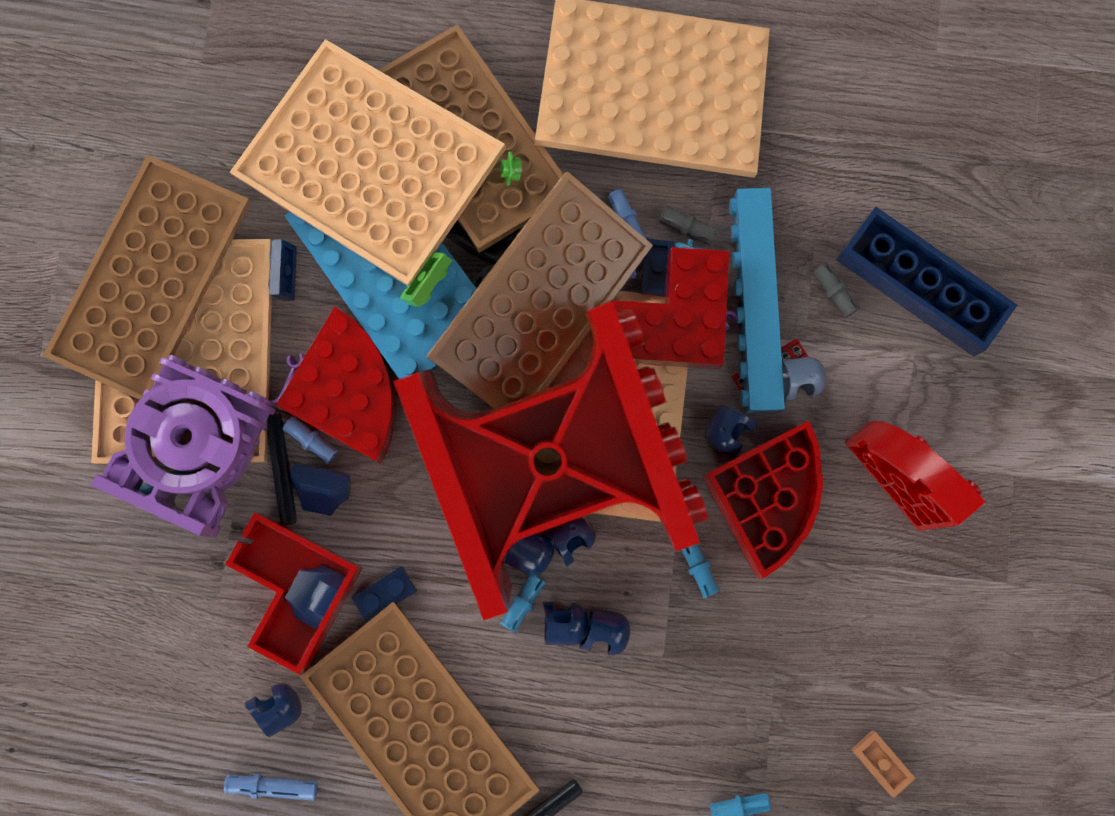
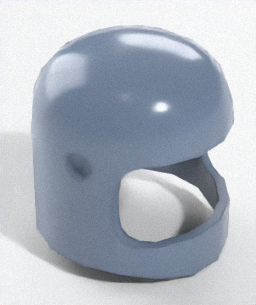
M802 357L782 361L784 402L796 399L798 387L803 388L811 398L818 396L824 390L826 373L819 360L812 357Z

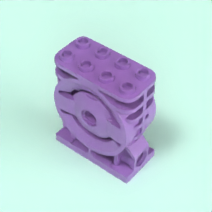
M169 355L168 359L161 357L159 363L163 367L159 375L153 373L151 379L155 380L150 391L145 389L144 396L135 405L129 416L125 430L126 449L112 455L103 475L96 474L91 486L199 536L217 538L222 528L218 525L228 507L224 491L233 486L246 472L253 457L254 447H258L260 443L257 439L261 431H266L268 427L265 423L269 414L274 415L276 410L271 408L273 402L249 390L248 394L245 395L247 392L245 389L226 379L221 381L220 378L197 366L195 368L173 355ZM182 399L204 402L218 415L223 433L234 437L233 444L221 439L219 423L206 409L189 403L172 405ZM191 431V441L183 445L182 436L185 432ZM152 450L161 463L178 471H195L206 466L208 463L221 469L217 473L205 468L191 475H173L161 469L154 462ZM143 481L154 487L151 494L140 490ZM177 494L191 497L185 510L175 505L174 499Z

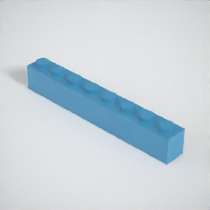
M771 188L737 189L734 197L729 200V213L734 215V225L731 226V242H736V252L732 254L733 269H737L738 279L734 280V295L739 296V307H736L735 310L737 316L736 323L740 324L741 334L737 335V349L742 351L743 361L739 362L738 366L739 378L744 379V390L740 391L741 407H745L746 414L780 413L785 409Z

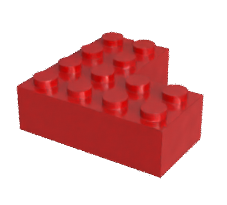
M672 247L667 258L665 303L611 300L617 313L632 308L639 322L645 344L630 349L635 364L715 370L724 365L729 251Z
M254 512L241 535L246 539L254 540L251 544L238 541L225 563L231 569L276 592L247 647L300 675L309 669L363 567L270 517ZM325 564L346 575L318 629H315L294 617V610L285 599V596L300 569H314Z

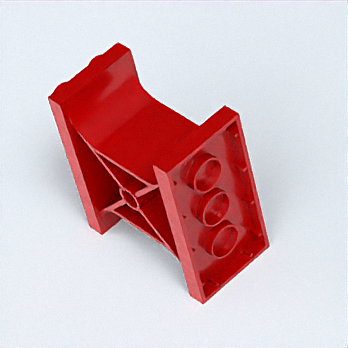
M612 301L585 312L592 331L593 351L587 367L579 376L565 383L485 412H466L448 402L439 390L432 369L394 381L483 621L508 612L512 583L504 564V555L515 542L620 503H634L648 508L660 518L662 527L675 551L700 543L694 525L709 520L697 486H692L688 477L679 481L676 478L673 467L687 462L686 453L675 426L671 427L669 422L657 425L652 408L666 403V399L655 369L649 368V366L641 369L636 367L630 349L645 344L632 308L617 313ZM549 447L557 450L560 457L553 463H543L537 458L536 453L542 448Z

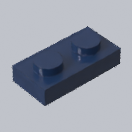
M283 239L272 240L270 252L271 269L268 281L269 295L283 301H295L297 246Z
M647 239L653 246L644 257L641 294L665 297L667 258L671 248L674 247V241Z
M401 566L353 596L352 600L367 623L392 602L400 603L417 592V589L405 569Z

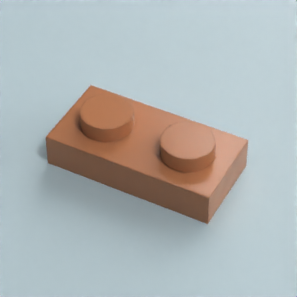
M872 730L851 749L893 798L916 779L876 731Z

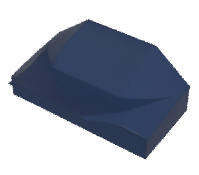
M294 463L291 469L292 486L298 494L302 510L331 516L341 503L349 499L351 494L350 475Z
M325 564L314 569H300L285 596V599L294 610V617L318 629L346 575Z

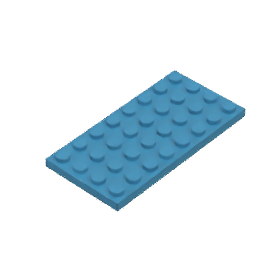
M289 212L284 215L399 379L432 369L434 372L440 368L430 361L426 355L476 290V287L443 243L440 244L436 252L444 253L452 260L448 267V273L433 288L429 301L419 308L408 305L399 298L407 285L293 213Z

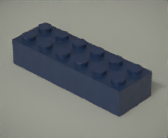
M875 207L869 213L836 258L842 265L973 357L988 349L1018 306L878 207Z

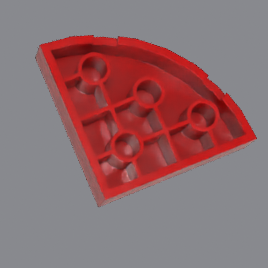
M334 306L276 406L381 464L390 446L394 430L396 398L393 380L384 357L369 335L353 318Z
M809 420L702 476L757 579H764L782 567L793 556L810 533L820 509L823 492L821 453L818 440Z
M876 420L868 422L844 442L918 531L959 526L986 503L980 496L982 491L977 484L971 480L966 481L948 462L933 451L928 442L921 436L914 437L899 427Z

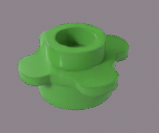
M508 152L507 159L502 160L500 165L501 177H505L506 186H510L511 180L519 181L521 177V159L513 157L512 152Z

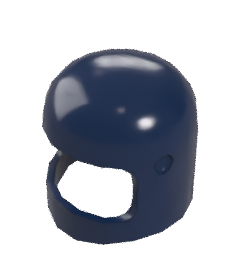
M720 405L706 427L705 439L716 451L725 455H734L742 449V445L736 441L739 435L745 430L753 432L758 422L725 405Z
M584 516L544 531L546 537L552 541L554 548L563 558L566 567L574 562L571 554L577 548L585 546L587 549H590L595 543L596 538L592 525Z
M537 533L527 536L511 546L504 563L528 575H540L551 563L554 545L546 536Z
M543 601L545 611V645L574 646L580 644L585 639L588 631V617L585 609L577 603H571V607L568 610H555L553 602Z
M593 607L588 618L586 637L580 643L579 648L590 651L594 642L602 641L608 643V655L622 653L630 639L628 619L622 614Z
M284 683L271 687L273 696L269 699L260 700L257 697H253L244 703L262 732L269 738L296 722L302 712L299 696L292 687Z

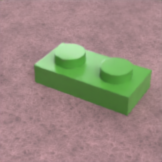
M433 252L411 285L406 287L399 298L406 304L419 308L427 303L432 296L433 288L438 281H441L447 275L448 267L452 260L444 253Z

